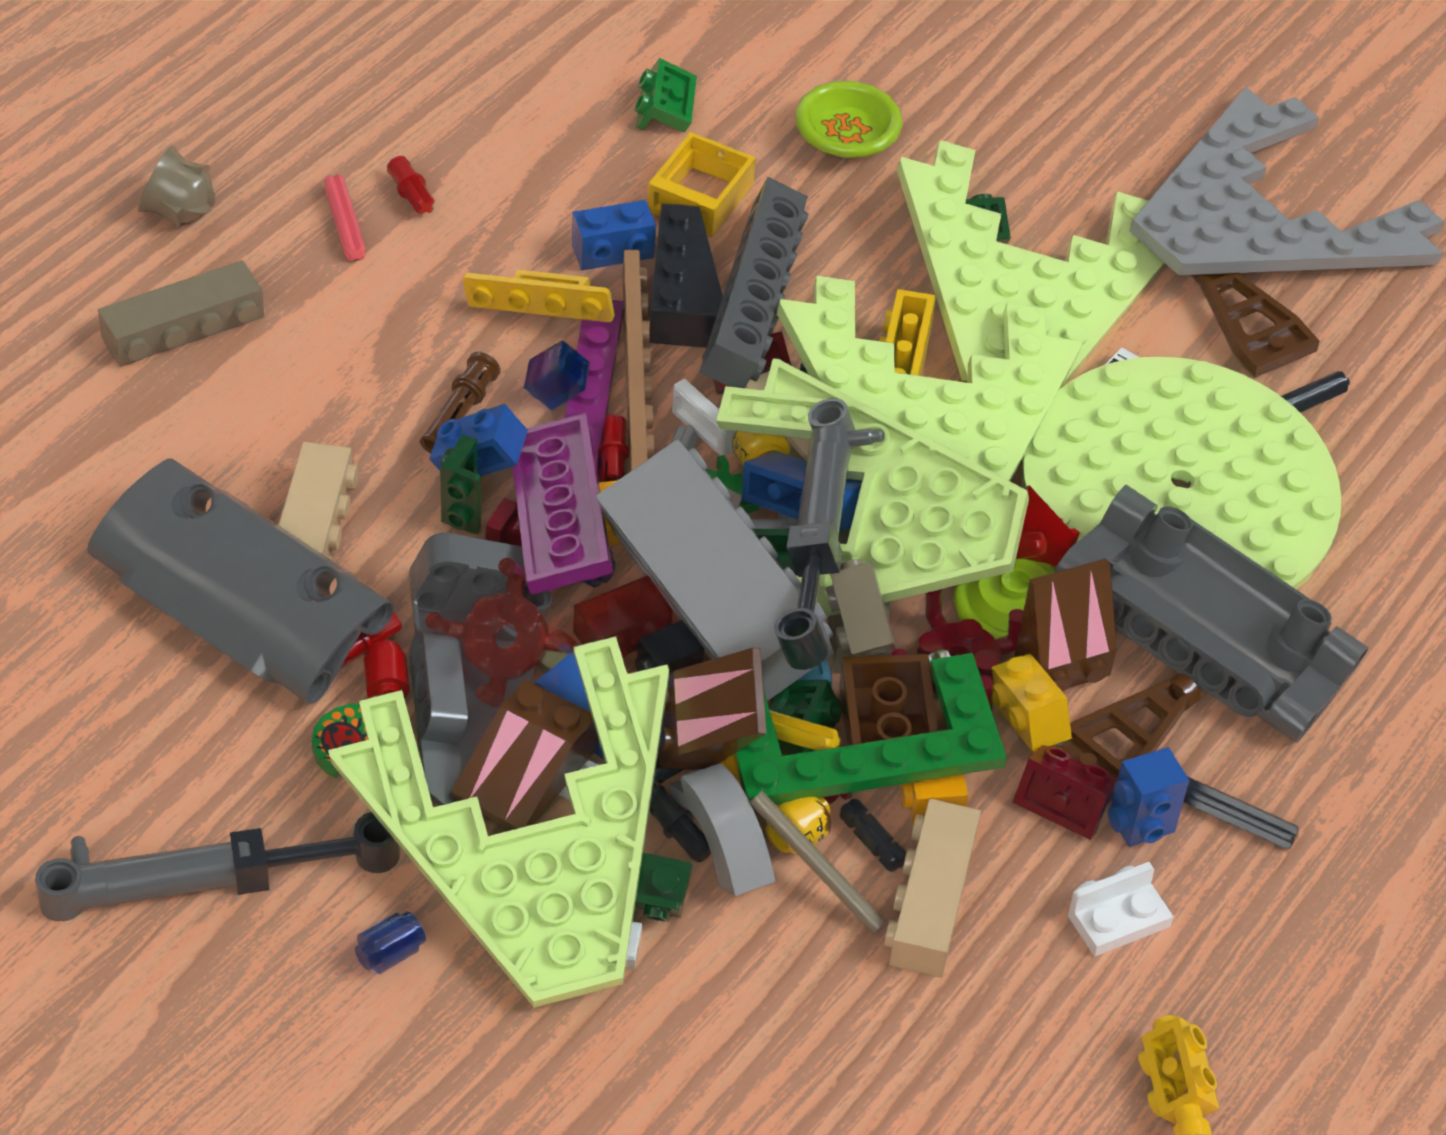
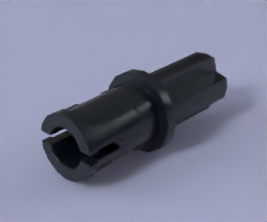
M659 785L652 788L649 812L664 828L663 834L667 838L673 837L693 860L697 862L706 860L711 851L704 833L692 821L693 814L689 810H683L663 786Z

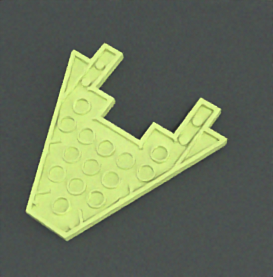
M940 140L936 149L933 166L901 157L897 166V174L962 381L966 380L968 382V362L971 354L1005 359L1003 312L1006 303L1045 308L1046 336L1082 341L1078 357L1063 382L1062 388L1166 265L1129 231L1134 217L1146 205L1148 200L1117 192L1112 202L1106 244L1073 235L1068 245L1066 261L997 242L1001 214L965 204L975 150Z
M816 276L813 286V303L780 299L777 308V315L810 376L1008 481L1013 477L1082 347V341L1046 336L1045 308L1006 303L1003 312L1005 359L971 354L968 362V383L895 373L894 343L855 338V281Z

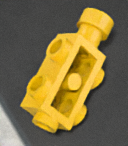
M1162 1016L1153 1022L1152 1031L1141 1036L1144 1050L1138 1054L1139 1063L1143 1071L1151 1077L1154 1088L1147 1095L1149 1105L1157 1116L1175 1124L1173 1135H1213L1209 1121L1203 1117L1220 1108L1215 1092L1217 1080L1209 1068L1205 1052L1207 1048L1206 1037L1196 1024H1191L1179 1016Z

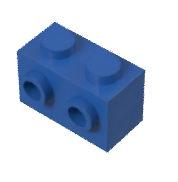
M646 200L572 212V248L581 271L623 264L624 250H639L640 260L654 258L656 224Z
M506 404L489 409H481L474 414L456 420L451 419L441 424L429 460L440 471L445 451L449 447L454 448L463 434L477 439L478 474L484 476L517 465L528 430Z
M1169 747L1128 759L1121 763L1118 779L1115 782L1112 804L1108 810V817L1115 832L1121 833L1128 847L1143 842H1156L1163 836L1174 833L1176 830L1189 779Z

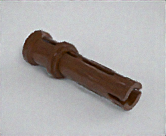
M474 352L467 360V368L463 374L456 376L452 382V394L420 439L421 446L427 452H432L441 424L451 419L456 420L465 417L472 405L474 406L482 402L486 396V387L490 382L495 381L501 373V368L493 357L483 352Z

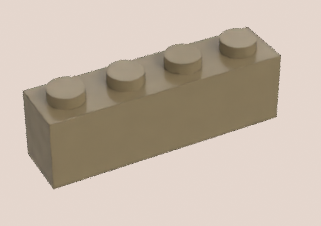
M241 260L99 308L98 317L101 337L117 364L121 367L263 318L262 288L244 261Z

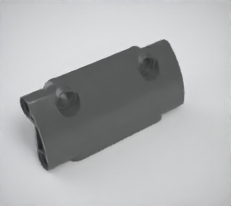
M168 458L150 469L128 488L101 520L88 542V554L121 576L119 580L125 586L251 672L270 682H278L308 704L317 702L328 690L360 633L370 635L379 633L390 621L394 610L393 603L358 581L353 573L338 565L228 491L215 487L172 458ZM211 498V506L206 512V504ZM336 578L337 587L334 593L331 595L330 585L332 581Z
M1127 484L1123 486L1110 503L1100 524L1067 551L1054 573L1107 558L1111 570L1114 623L1117 631L1178 673L1189 676L1198 687L1244 717L1258 716L1297 743L1335 698L1362 661L1369 647L1338 626L1330 632L1329 628L1332 624V617L1327 608L1311 600L1192 520L1185 512L1178 508L1165 506L1160 508L1158 514H1155L1158 508L1157 504Z

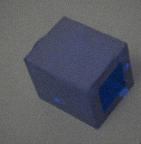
M561 340L529 359L524 389L552 410L585 391L590 362L564 340Z

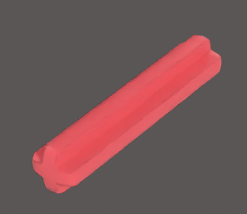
M340 174L335 176L328 175L324 180L325 191L345 257L349 261L361 260L366 255L365 244L344 177Z

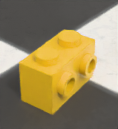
M1031 653L1014 657L1007 662L992 667L994 681L993 703L1032 752H1036L1042 745L1048 747L1072 739L1068 699Z

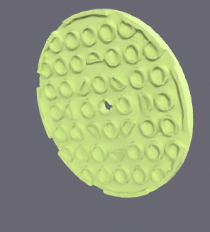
M1141 357L1106 364L1080 375L1059 389L1022 459V488L1030 485L1059 518L1063 519V522L1070 529L1075 528L1080 534L1077 542L1100 524L1116 494L1127 484L1158 505L1155 514H1158L1160 508L1165 506L1180 509L1192 520L1296 590L1312 577L1313 572L1323 559L1326 558L1336 535L1341 516L1342 498L1335 464L1326 445L1308 420L1294 406L1263 384L1241 373L1206 361L1177 357ZM1173 478L1174 480H1182L1186 483L1190 481V488L1176 487L1171 480Z

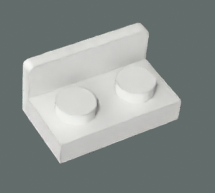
M1150 862L1136 867L1126 866L1115 875L1097 882L1095 880L1087 881L1073 892L1068 917L1094 957L1171 927L1174 916L1151 884L1155 869Z

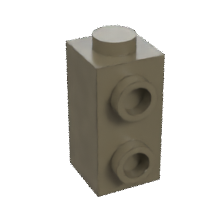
M853 559L841 563L840 573L830 574L833 585L827 586L826 592L832 612L840 610L844 625L837 627L843 652L851 650L853 657H865L897 650L876 572L871 561L863 563L862 559Z

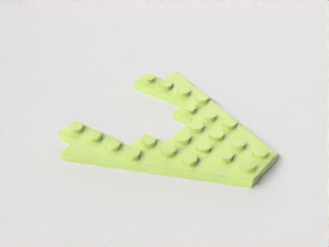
M780 359L772 360L765 390L725 387L716 419L719 429L810 439L812 431L808 421L810 409L822 400L838 398L847 404L856 430L871 428L884 431V440L882 442L854 447L850 452L847 479L862 480V485L847 544H840L842 549L841 563L853 559H862L863 563L871 561L876 572L884 603L1013 572L1029 502L1028 492L1024 488ZM830 574L819 576L816 601L827 617L841 614L840 610L832 612L828 600L826 587L833 585ZM797 575V578L799 579V581H800V583H801L802 577H798V575Z
M616 637L573 647L576 664L606 762L605 764L564 774L565 784L574 811L573 815L488 836L477 797L433 808L402 690L359 701L368 740L328 750L331 764L534 1008L622 985L624 982L669 681V669L667 665L627 674Z

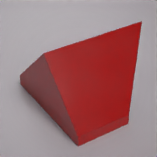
M1028 485L1024 488L1028 492L1029 502L1021 534L1040 531L1044 534L1045 539H1047L1048 546L1046 547V554L1043 556L1025 559L1058 566L1067 551L1077 543L1080 532L1075 528L1070 529L1063 522V519L1059 518L1037 492Z

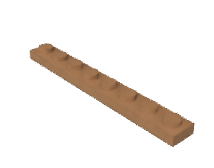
M624 250L622 275L629 472L647 461L648 458L654 456V434L646 433V429L653 428V405H645V400H651L652 377L644 376V372H650L651 365L650 348H643V344H649V320H642V316H648V293H641V289H647V266H640L639 250Z

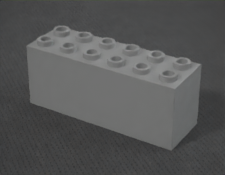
M677 439L595 497L615 536L677 617L686 624L704 647V652L710 660L750 648H760L763 688L768 701L813 669L797 670L790 667L785 659L774 629L777 619L783 613L797 608L801 583L789 567L782 569L776 560L778 554L767 538L763 536L759 539L752 530L755 526L741 506L737 509L734 508L729 501L731 496L718 477L711 479L705 471L708 467L697 450L692 448L687 451L679 439ZM816 601L814 614L818 619L828 645V654L823 660L825 661L834 654L829 638L833 636V632L825 622V619H827L826 614Z

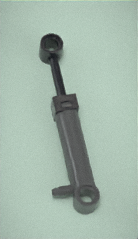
M838 398L822 400L816 403L808 413V421L812 431L797 526H790L787 550L798 577H802L798 606L783 613L777 619L774 626L775 634L787 663L790 667L797 670H807L816 667L823 662L828 654V645L814 610L819 576L840 573L842 549L838 541L850 452L854 447L872 445L884 440V431L882 429L867 428L856 430L847 404Z
M372 812L358 819L353 838L265 850L262 829L259 828L230 833L231 842L90 863L89 850L86 846L85 838L75 836L71 840V860L56 858L45 862L36 872L35 883L42 913L48 919L54 921H68L81 914L83 909L237 886L238 895L270 891L268 868L356 855V861L364 871L372 874H382L396 867L400 860V846Z

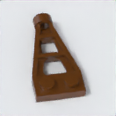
M1241 274L1191 275L1199 283L1232 352L1254 378L1317 352L1320 341L1303 321ZM1234 288L1245 296L1247 300L1229 307L1219 293ZM1254 312H1259L1270 319L1275 325L1253 335H1248L1245 333L1239 319Z
M1179 673L1169 681L1161 682L1070 723L1072 739L1052 746L1067 751L1071 758L1085 765L1102 767L1109 772L1111 777L1118 779L1122 761L1156 751L1181 715L1200 700V690L1189 676ZM1143 707H1147L1161 720L1150 732H1146L1128 716ZM1116 728L1134 743V746L1125 758L1117 760L1094 741L1093 737L1109 729ZM1113 795L1110 797L1108 803L1113 800Z

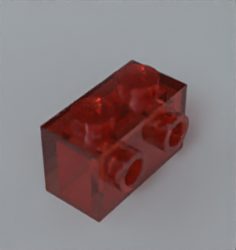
M647 575L575 604L573 633L582 645L616 637L623 659L629 653L638 650L639 638L671 625L673 609Z

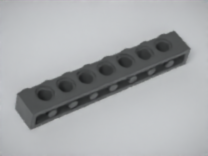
M767 177L752 203L699 370L700 373L729 387L745 388L750 379L756 382L764 369L766 360L763 358L772 343L773 338L770 335L779 319L776 315L779 301L785 298V295L782 293L791 277V274L788 272L796 259L797 253L795 250L803 236L801 230L809 213L804 211L808 196L770 177Z

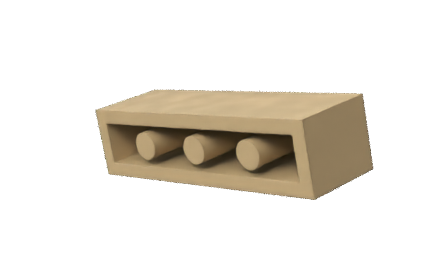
M303 442L279 522V526L332 561L331 551L338 550L341 542L342 527L339 526L340 519L346 520L349 514L350 496L347 495L348 490H355L358 480V465H352L351 448Z
M929 798L925 815H916L911 839L918 841L917 849L908 848L902 874L908 875L909 880L907 885L900 883L898 885L893 910L901 912L898 921L889 920L884 946L892 947L890 966L942 978L981 810Z

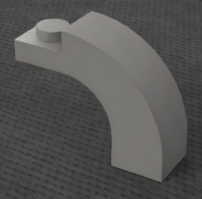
M720 763L705 769L688 771L680 777L681 780L669 784L672 798L695 816L705 834L712 854L719 886L737 896L776 882L768 848L754 810L740 784L725 766Z

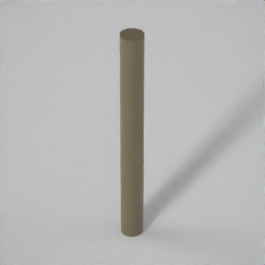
M763 791L749 802L872 934L886 922Z

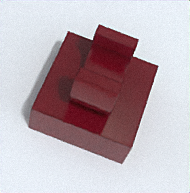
M507 498L502 500L485 525V540L522 547L517 502Z

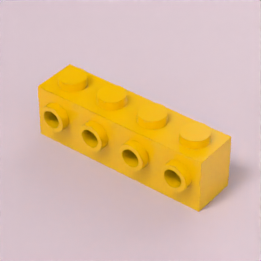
M897 289L893 310L886 309L883 332H887V337L880 336L879 341L894 343L895 373L922 376L932 331L936 295Z

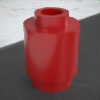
M383 640L370 645L363 660L367 697L373 698L402 690L405 699L409 694L405 653L393 641Z

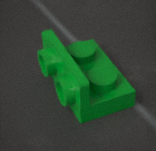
M661 58L656 61L651 70L646 68L638 82V88L641 89V93L634 109L638 113L636 127L644 130L650 120L654 118L661 121L664 125L671 126L685 133L692 123L697 76Z

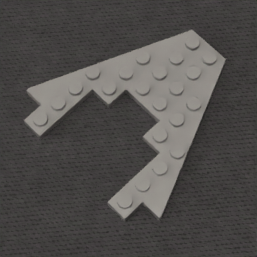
M1246 88L1242 90L1134 217L1129 231L1178 275L1436 265L1439 264L1443 252L1427 238L1440 233L1444 221L1419 200L1344 231L1338 229L1327 217L1317 210L1289 220L1250 185L1263 179L1267 168L1252 153L1315 129L1319 117L1296 97L1273 106H1268L1251 90Z

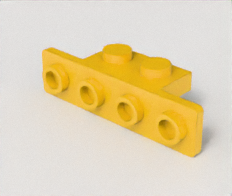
M517 269L513 277L467 272L462 279L467 303L470 307L601 322H612L615 316L610 290L605 287L590 286L589 277Z

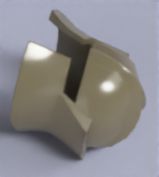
M171 145L162 155L143 191L138 211L161 214L178 229L182 223H189L202 214L209 213L215 204L212 180L208 174L209 165L188 161Z

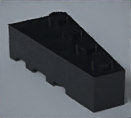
M661 204L650 311L649 343L707 348L723 294L699 206Z

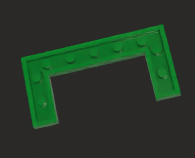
M973 653L931 659L930 673L948 730L782 756L763 688L766 734L733 754L742 789L749 802L761 791L776 805L806 797L820 798L1005 768L1007 757Z

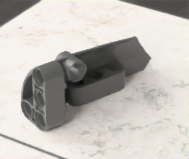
M438 533L430 536L424 542L409 570L415 635L410 648V667L420 759L431 800L439 806L457 802V800L451 797L450 791L498 709L524 679L532 682L542 618L552 603L550 591L530 594L526 583L521 546L453 533Z

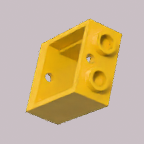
M690 132L648 183L647 204L650 212L660 216L661 204L699 206L706 234L713 237L754 185L756 157ZM692 168L730 182L717 199L680 185V182Z

